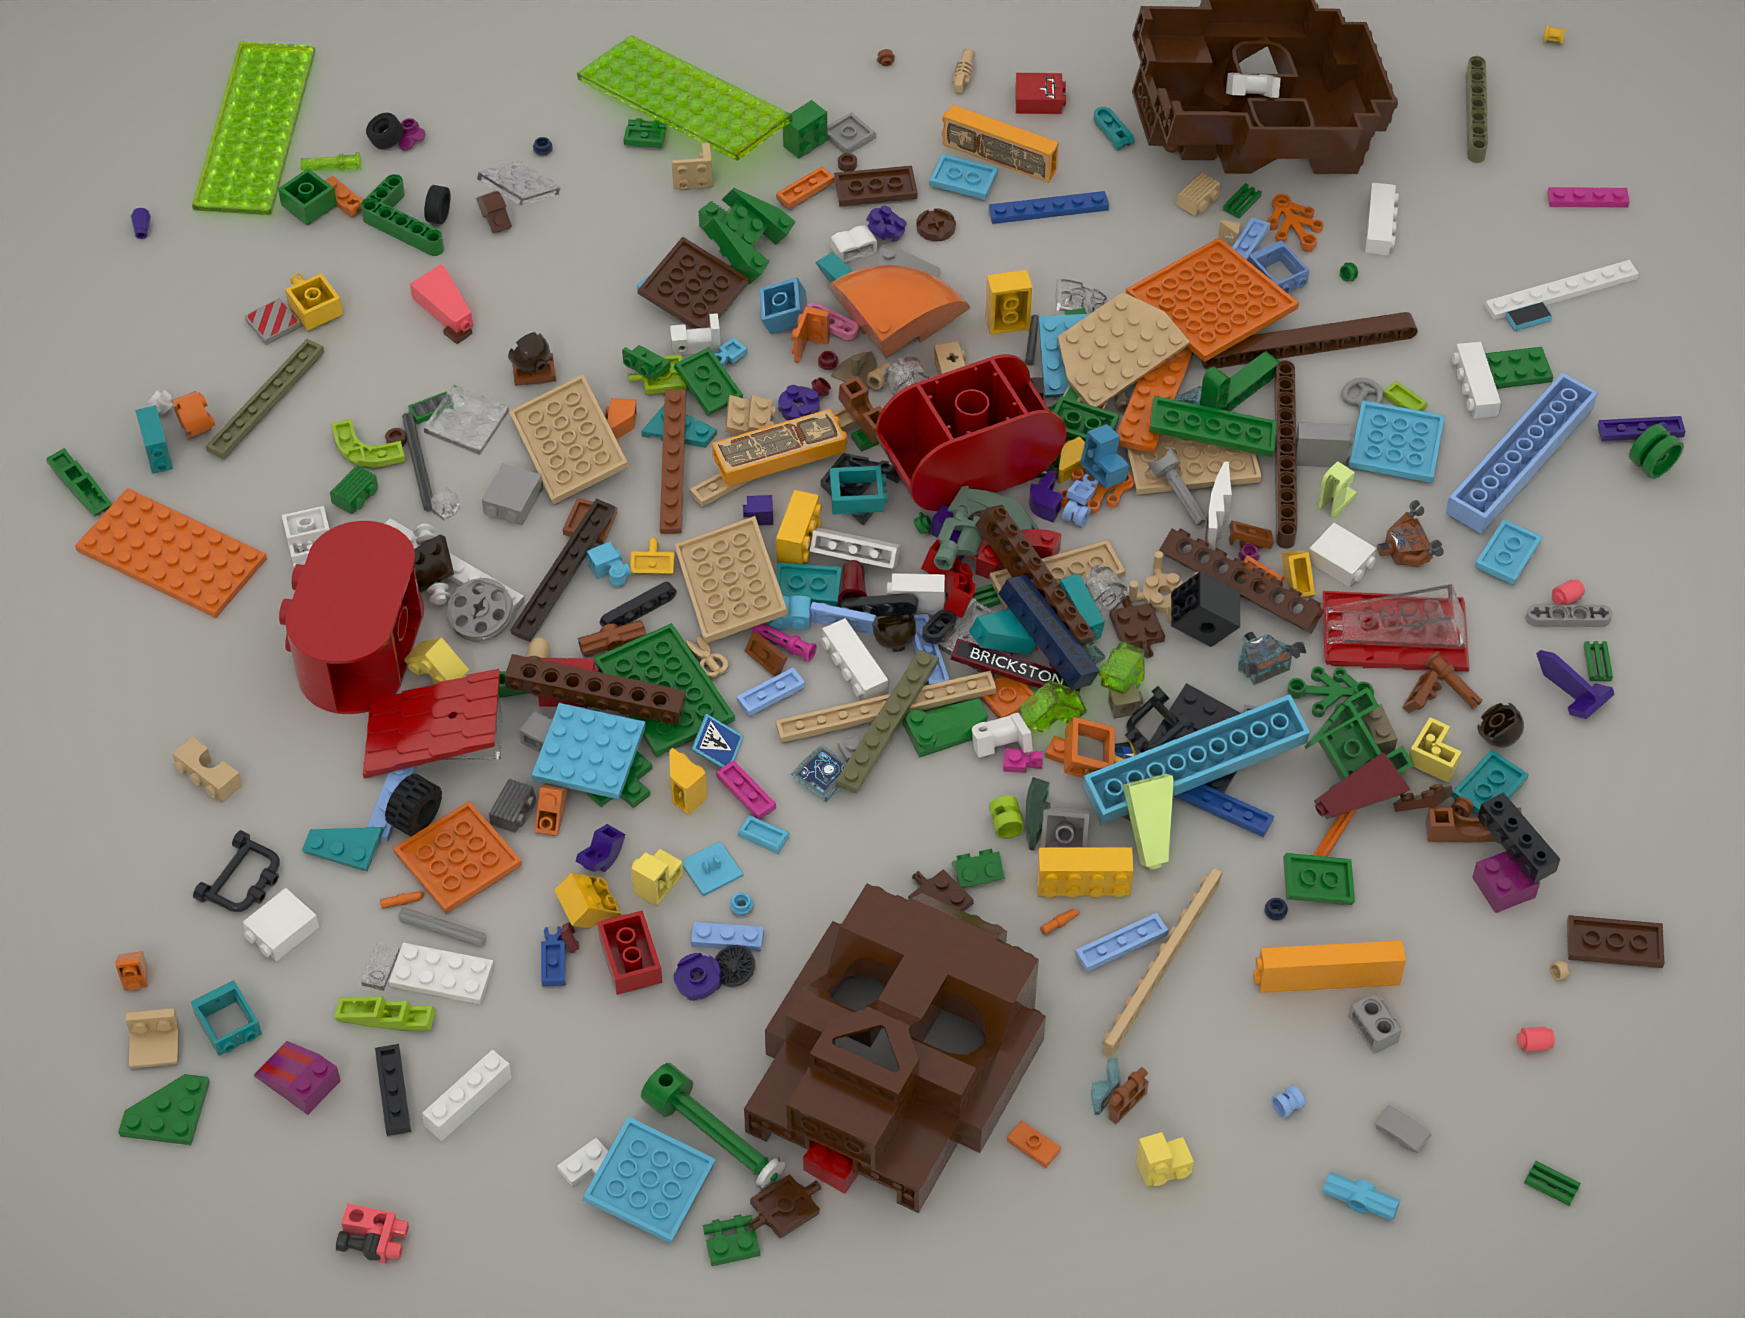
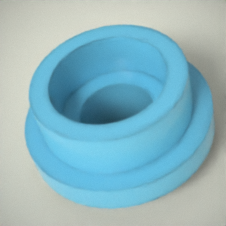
M737 893L730 900V909L736 915H746L753 908L751 897L745 893Z

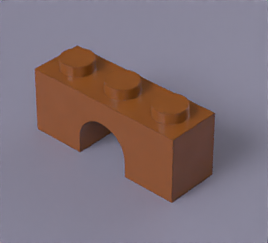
M856 376L840 384L838 399L870 442L874 443L878 441L875 428L882 407H872L868 398L869 390L859 377Z

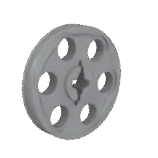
M477 578L462 584L455 590L448 603L447 615L453 629L461 637L471 641H484L497 636L508 626L513 615V602L507 589L501 583L489 578ZM477 586H483L484 591L481 594L476 595L473 593ZM495 593H503L501 600H492ZM459 599L467 600L463 607H456V602ZM482 606L484 607V610H483V611H482V610H480L479 612L476 611L477 608H478V609H481ZM497 612L505 613L504 618L501 620H495L494 615ZM461 618H467L468 622L465 626H457V622ZM479 625H487L485 632H476Z

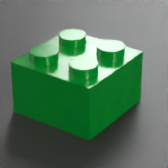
M810 100L783 118V147L798 159L828 140L827 111L813 100Z
M309 168L278 188L281 206L306 225L337 205L334 187Z

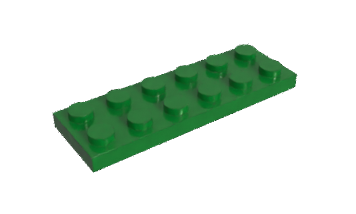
M1154 396L1149 432L1272 457L1275 450L1277 421Z

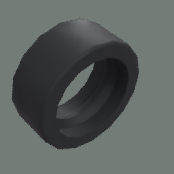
M430 186L424 206V217L427 222L441 225L445 223L451 201L448 187Z

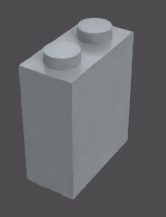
M1298 422L1296 434L1297 466L1332 467L1337 461L1344 466L1346 465V459L1350 460L1351 447L1349 446H1353V433H1350L1348 424Z
M502 463L482 499L483 513L490 517H497L510 523L523 525L543 489L542 475Z

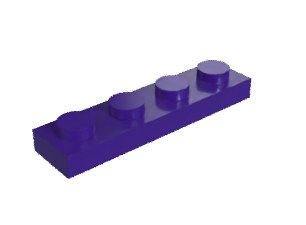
M1681 416L1599 420L1597 425L1601 441L1637 440L1648 428L1656 424L1663 425L1670 431V436L1673 435L1677 438L1684 437L1686 432Z

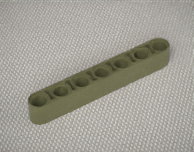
M1472 56L1469 59L1466 71L1467 156L1474 163H1480L1485 160L1488 146L1486 61L1480 56Z

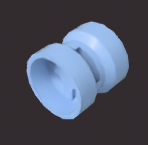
M1070 500L1064 508L1062 519L1068 522L1073 521L1082 528L1088 521L1091 509L1087 506L1081 507L1077 502Z
M1294 1085L1285 1089V1093H1278L1271 1099L1274 1109L1282 1118L1289 1116L1292 1110H1299L1306 1104L1301 1091Z

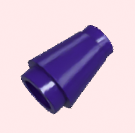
M136 208L131 214L135 237L139 239L147 237L151 219L149 211L145 208Z

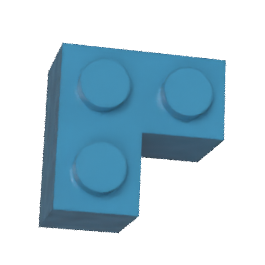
M1107 424L1087 432L1080 464L1106 489L1126 481L1129 464L1116 453L1120 436Z

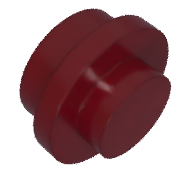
M824 351L818 358V365L824 370H832L838 365V357L832 351Z
M819 377L811 382L812 390H816L818 396H827L829 394L831 386L824 378Z

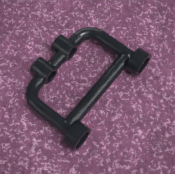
M1159 686L1151 691L1154 695L1129 718L1126 725L1128 732L1125 736L1141 753L1170 742L1184 728L1189 731L1195 725L1183 711L1175 717L1163 705L1170 698ZM1152 708H1155L1172 728L1159 740L1151 744L1135 725Z
M239 830L232 841V846L239 850L212 886L204 882H200L193 892L194 899L200 902L209 900L229 911L242 912L247 910L254 902L261 904L266 896V891L263 890L267 884L274 886L277 883L279 874L276 872L280 866V859L277 853L250 840V834ZM250 850L271 861L269 867L261 872L255 886L253 885L249 888L247 896L242 902L235 903L218 895V892Z

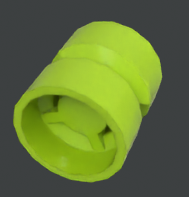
M1005 795L995 798L990 802L989 811L993 819L995 833L998 837L1005 839L1013 838L1023 832L1024 822L1016 797Z

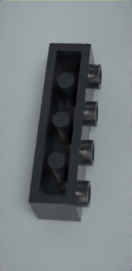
M1504 792L1481 804L1478 814L1480 823L1493 834L1495 841L1504 847L1508 856L1515 860L1526 877H1529L1533 883H1536L1557 871L1560 862L1559 856Z

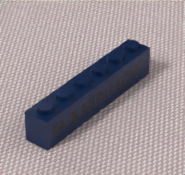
M1027 575L1007 579L998 593L1023 625L1071 690L1090 686L1100 670Z

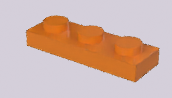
M821 166L777 192L776 199L786 208L791 209L833 184L834 176Z

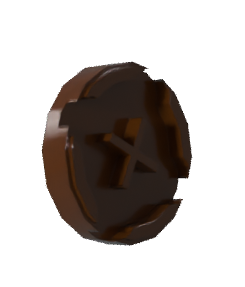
M934 208V211H929L928 209L922 212L916 220L917 232L926 240L943 241L954 234L956 221L954 216L947 210Z

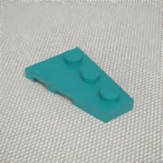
M664 405L641 431L642 437L649 438L652 435L663 440ZM686 414L685 444L706 448L717 435V429Z
M382 827L310 829L302 851L305 854L367 872L384 830Z

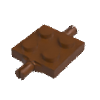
M1123 596L1120 601L1124 608L1110 610L1109 613L1123 649L1141 648L1144 657L1148 658L1149 656L1151 658L1154 653L1150 646L1165 640V634L1151 603L1133 606L1129 596H1126V598Z
M944 869L930 879H926L920 871H917L912 876V879L920 886L908 896L910 900L923 893L927 896H934L939 901L950 906L954 905L964 912L974 904V899Z
M789 1174L750 1199V1204L758 1212L759 1216L748 1222L749 1227L752 1228V1231H755L766 1224L779 1238L784 1237L819 1215L820 1208L813 1202L811 1195L821 1190L820 1183L815 1180L810 1185L804 1187L797 1183Z

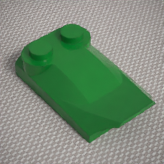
M1060 396L1056 404L1048 407L1050 411L1056 413L1064 422L1067 437L1072 439L1080 437L1084 442L1088 431L1107 424L1115 431L1120 416L1119 414Z
M977 698L956 702L925 712L918 709L912 710L903 719L902 724L920 758L972 741V727L978 723L986 722L988 715L980 699Z

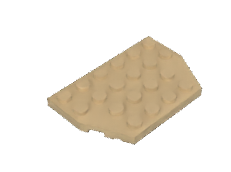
M1124 292L1089 314L1057 338L1067 383L1085 404L1097 408L1176 355L1190 343L1163 310Z

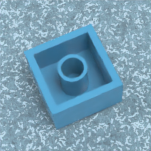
M793 278L759 288L761 318L770 334L798 327V316L803 314L805 306H807L806 290L799 279Z

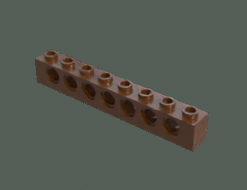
M998 505L986 508L976 526L1012 578L1023 575L1028 576L1078 643L1086 650L1096 637L1089 625L1004 506Z
M1171 528L1159 549L1163 555L1194 572L1201 571L1240 592V596L1312 634L1324 613L1323 609L1319 607L1321 603L1310 597L1308 600L1302 598V593L1294 588L1289 590L1283 588V583L1273 577L1271 580L1263 577L1264 573L1254 567L1251 571L1245 567L1246 563L1237 558H1234V560L1227 558V553L1218 548L1215 551L1208 548L1209 544L1200 538L1197 541L1191 539V534L1181 528L1176 531ZM1186 545H1191V551L1183 554V548ZM1204 555H1210L1209 561L1201 564V558ZM1222 565H1228L1227 572L1220 574L1219 568ZM1246 574V581L1239 584L1237 582L1238 577ZM1261 584H1265V591L1260 594L1256 593V588ZM1283 594V602L1275 603V597ZM1302 604L1303 610L1298 614L1293 613L1294 607Z
M515 654L511 655L505 673V687L516 692L523 691L535 696L551 697L558 701L565 700L578 705L593 706L600 710H612L623 715L630 714L643 719L662 721L665 724L679 725L685 706L686 691Z

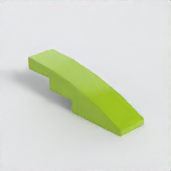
M382 996L340 997L334 1019L383 1029L431 1031L436 1009L433 1005L411 1006L408 1001H385Z

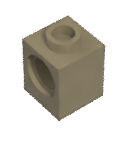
M1135 683L1109 688L1108 703L1113 718L1131 716L1143 704L1142 693L1137 691Z

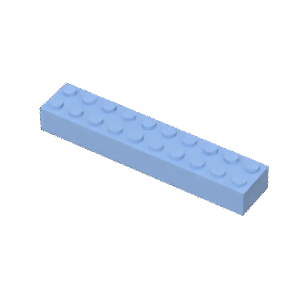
M1561 373L1453 492L1448 500L1446 514L1482 534L1594 409L1598 392Z

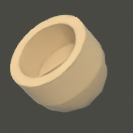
M1562 960L1551 963V976L1556 981L1565 979L1571 972L1567 967L1569 964Z

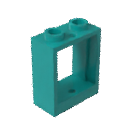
M156 405L135 410L152 474L173 469Z
M881 466L830 468L832 514L884 512V503H888L887 490L883 491V487H886V474L881 473ZM876 482L877 495L841 496L840 484Z
M234 980L191 1001L194 1014L218 1056L229 1053L236 1047L246 1042H251L262 1035L257 1018ZM237 1002L249 1024L217 1039L205 1017Z

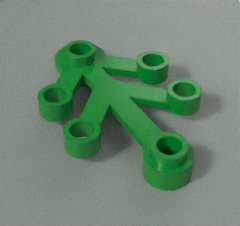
M1314 667L1311 672L1312 680L1316 682L1321 681L1326 686L1306 685L1300 678H1293L1289 681L1287 688L1288 693L1293 698H1300L1304 694L1327 695L1322 701L1313 704L1312 714L1315 717H1323L1325 710L1342 696L1351 697L1367 687L1374 696V689L1370 683L1355 681L1347 674L1344 668H1336L1332 679L1325 673L1322 667ZM1344 682L1349 687H1342L1338 683ZM1341 703L1335 706L1334 711L1341 705Z

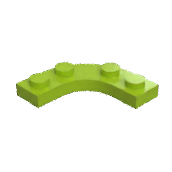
M352 419L331 423L336 447L340 454L348 461L369 468L406 462L401 441L375 446L367 445L359 441L355 435Z

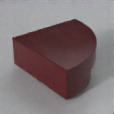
M568 922L562 926L560 934L572 953L579 949V941H576L573 933L576 931L571 923Z

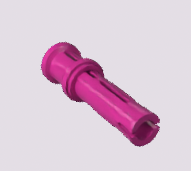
M765 624L754 626L752 629V633H759L763 638L786 648L789 654L803 657L806 662H810L816 653L817 645L814 643L809 644L801 640L799 636H789ZM768 632H770V633H772V634H774V635L780 637V639H778V638H776V637H774V636H772V635H769Z

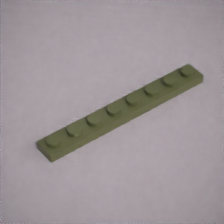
M306 339L206 445L207 452L225 459L324 353V347Z
M918 650L837 778V786L857 794L938 665L939 657Z

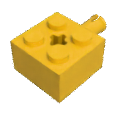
M296 273L299 280L295 275L290 278L293 286L285 289L288 306L307 331L343 315L341 299L322 273L307 280H304L300 273Z

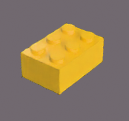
M1027 270L987 275L985 319L990 335L1030 329L1032 284Z
M794 490L776 537L777 562L808 563L813 530L821 528L822 518H819L822 511V504H819V495Z

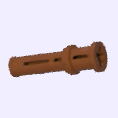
M1436 651L1427 659L1424 665L1434 670L1438 674L1437 678L1441 681L1445 680L1474 710L1477 705L1479 706L1482 703L1483 699L1454 672V666L1452 664L1449 665L1440 656L1441 653Z

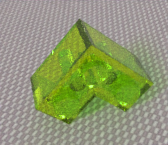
M1120 641L1117 647L1111 650L1106 664L1103 663L1100 667L1101 686L1125 695L1130 686L1135 683L1138 690L1145 679L1144 649Z
M1051 680L1019 706L1027 727L1041 733L1057 720L1069 724L1073 717L1081 718L1087 713L1078 691L1071 690L1069 687Z

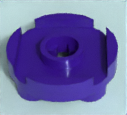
M886 205L881 206V208L872 209L866 218V221L869 222V230L880 239L885 240L886 237L892 239L890 242L900 240L907 225L904 219L892 212L891 208Z
M789 385L779 397V412L788 421L819 412L820 400L818 392L803 386Z
M692 953L682 958L677 964L678 968L673 975L678 991L691 1001L708 997L721 986L722 974L718 962L709 955L708 957L702 955V953ZM698 972L703 974V976L699 980H693L695 977L694 973Z

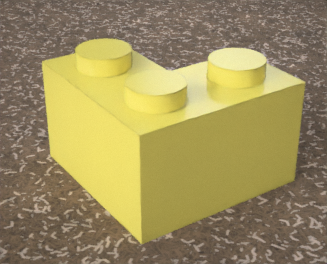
M442 637L420 642L404 659L412 673L417 676L429 674L435 685L441 681L462 678L469 671L468 667Z
M1430 717L1413 744L1409 757L1414 764L1412 767L1449 783L1458 767L1462 751L1446 745L1450 726Z
M659 849L655 855L645 852L640 859L637 858L633 862L631 867L634 894L657 907L683 875V861L662 849Z
M1160 1132L1139 1139L1136 1164L1146 1187L1152 1185L1161 1186L1169 1180L1176 1178L1184 1179L1192 1174L1194 1161L1184 1137L1166 1142L1163 1133Z

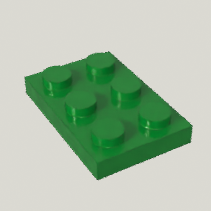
M1542 346L1485 353L1496 389L1550 383L1553 381V374Z
M710 347L674 365V369L707 415L726 407L730 395L743 397L742 392Z
M1286 853L1283 856L1286 899L1352 905L1355 902L1351 859Z

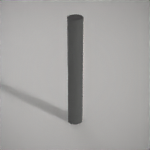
M1038 315L1031 316L1025 359L1027 365H1032L1034 361Z

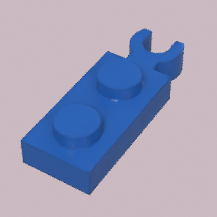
M560 926L557 927V933L554 935L549 934L548 927L544 929L546 941H541L542 987L566 985L565 941L561 940Z

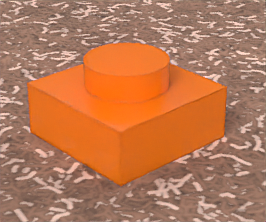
M1054 736L1046 750L1045 758L1064 764L1065 739Z

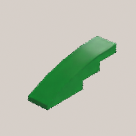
M65 448L46 458L47 463L60 480L94 517L110 508L112 505L111 501L89 472L86 473L78 461H74Z

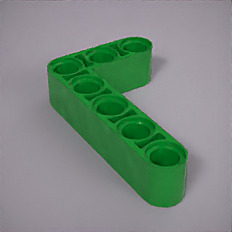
M392 174L387 176L361 202L362 217L366 224L429 255L438 256L443 253L444 243L441 231L393 208L405 196L403 179L400 175Z
M1264 352L1230 378L1216 367H1211L1203 377L1199 405L1232 411L1275 378L1276 367L1280 361L1268 352Z

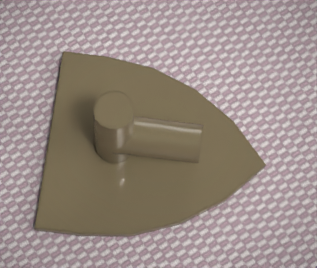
M872 351L862 352L849 357L834 370L831 377L846 382L858 376L866 388L869 389L870 386L867 383L868 374L877 368L876 359Z

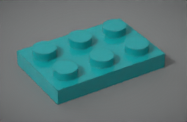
M777 562L776 578L782 596H807L811 598V604L816 602L838 606L842 567Z
M1491 750L1453 790L1451 797L1454 799L1457 797L1469 799L1474 805L1473 812L1479 814L1482 803L1503 792L1510 799L1528 779L1529 774Z

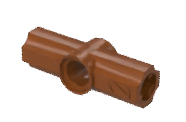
M641 620L621 626L607 624L601 628L600 632L579 637L578 643L582 656H588L605 650H613L646 635V631Z

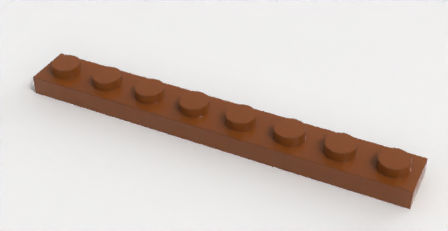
M665 390L660 534L682 533L686 390Z

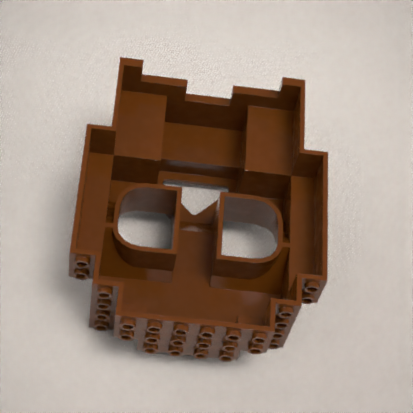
M1201 0L1199 7H1140L1132 34L1140 59L1139 69L1132 88V95L1148 146H1177L1181 160H1215L1219 156L1225 174H1251L1276 159H1308L1314 174H1358L1375 132H1386L1389 123L1392 121L1393 112L1398 106V99L1394 95L1392 84L1387 77V71L1382 64V57L1379 56L1377 44L1374 43L1372 31L1369 30L1367 22H1345V17L1342 16L1340 9L1319 8L1315 0ZM1268 47L1278 74L1267 75L1281 78L1279 98H1271L1260 94H1227L1228 73L1242 74L1239 63Z
M867 883L841 924L834 921L831 922L765 1029L766 1055L775 1059L744 1108L745 1132L765 1142L768 1141L771 1133L807 1150L815 1141L853 1159L854 1172L897 1191V1204L919 1213L958 1143L981 1153L1044 1040L1046 1016L1035 1009L1039 959L1018 946L1006 943L1007 930L1003 929L1000 925L986 922L977 915H970L954 905L950 906L939 901L934 896H927L921 893L911 898V900H907L902 896L890 894L879 886H872ZM853 975H865L887 984L878 1000L867 1005L861 1011H854L832 999L841 983L847 977ZM942 1009L975 1024L984 1035V1044L969 1054L949 1053L923 1041ZM884 1028L899 1070L896 1072L890 1071L835 1045V1039L849 1037L871 1048L879 1032Z

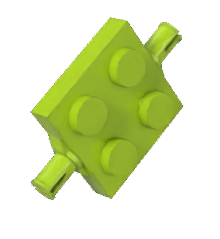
M682 355L663 356L664 359L670 361L671 368L657 380L653 381L640 373H628L629 382L642 381L645 395L665 393V390L687 391L686 384L674 369L675 363L682 360Z

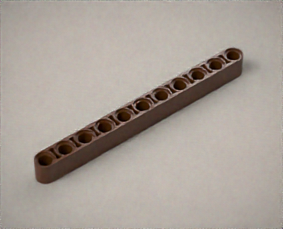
M1409 312L1269 332L1251 335L1206 362L1201 359V362L1205 369H1210L1211 367L1223 368L1249 364L1264 352H1268L1276 359L1401 341L1413 338L1417 335L1418 329L1412 315Z
M1285 360L1277 364L1274 379L1275 421H1277L1275 437L1276 543L1281 548L1289 549L1295 545L1297 534L1295 366L1292 362Z

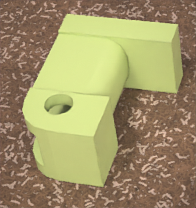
M1337 461L1322 479L1320 499L1317 507L1321 509L1334 498L1331 517L1335 518L1356 498L1357 492L1349 487L1353 483L1355 472Z

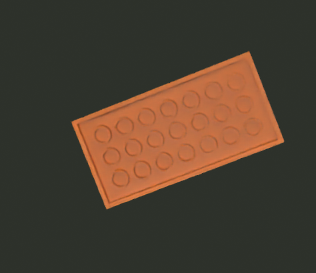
M129 488L120 495L75 545L76 551L214 618L218 617L267 560L265 553Z

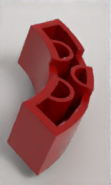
M1043 529L1021 530L1041 559L1059 553L1061 533ZM989 544L976 558V575L989 579V573L1006 569Z
M937 539L930 547L921 569L928 574L945 575L944 592L946 602L943 608L963 618L975 592L976 584L972 580L973 573L968 564H962L958 556H956L950 570H941L936 567L934 559L941 545Z

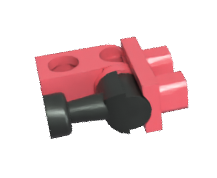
M347 1203L341 1223L343 1231H340L338 1234L336 1251L346 1252L348 1248L362 1251L367 1259L378 1260V1263L386 1264L387 1258L400 1259L403 1245L402 1243L393 1242V1237L406 1238L409 1230L408 1222L396 1219L395 1212L388 1211L387 1213ZM354 1233L365 1235L364 1239L350 1237L354 1236Z

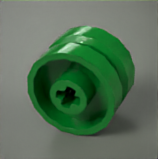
M1656 424L1648 428L1635 441L1630 449L1629 459L1637 466L1642 467L1649 477L1653 479L1658 478L1677 462L1683 452L1684 445L1677 437L1670 436V431L1663 425Z

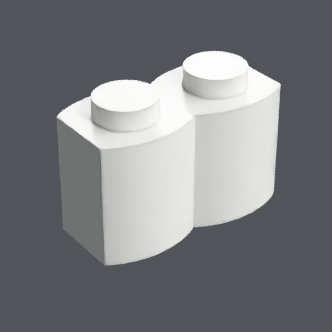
M866 225L854 227L850 231L838 232L831 237V249L840 260L848 263L858 257L874 254L877 251V240Z

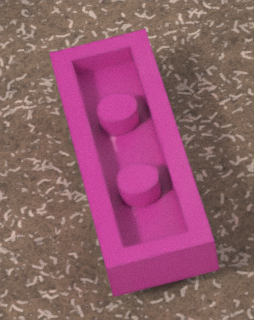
M734 760L716 772V777L755 818L760 820L776 809V803Z

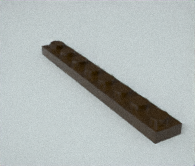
M597 498L595 499L510 629L512 635L531 642L587 556V551L592 548L613 516L615 506Z

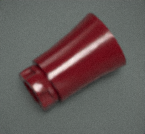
M851 560L843 564L838 594L839 604L844 598L867 596L865 571L859 561Z

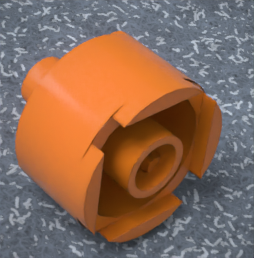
M194 391L172 400V403L176 405L174 410L181 428H185L186 432H188L185 433L187 439L210 431L212 426H215L212 415L205 410V407L208 405L204 395H201L200 392Z

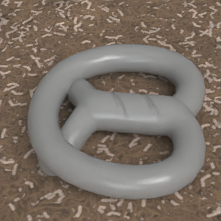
M1355 378L1343 387L1341 396L1348 404L1357 405L1361 409L1362 400L1366 398L1368 393L1376 394L1375 403L1381 404L1383 391L1373 380ZM1354 385H1357L1361 389L1356 398L1349 397L1348 391Z

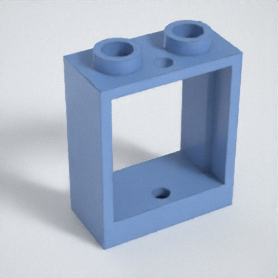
M1282 240L1248 255V261L1286 293L1302 288L1308 283L1309 269ZM1281 261L1293 275L1277 282L1266 271L1265 267Z

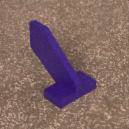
M1543 650L1536 653L1543 675L1576 700L1568 707L1570 715L1587 719L1615 695L1613 687L1597 683L1591 686L1555 653Z

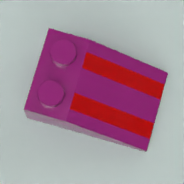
M286 1041L254 1074L258 1080L307 1115L341 1081L337 1066L320 1054L289 1041Z

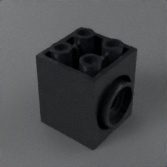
M1201 571L1171 592V627L1209 647L1214 646L1240 628V592Z

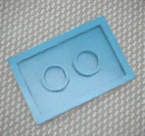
M942 154L930 178L929 186L986 200L998 174V168Z
M1503 519L1477 559L1475 568L1514 585L1540 545L1542 536Z

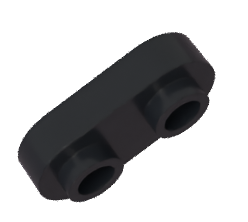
M949 610L938 611L923 626V640L931 644L940 643L955 628L956 615Z

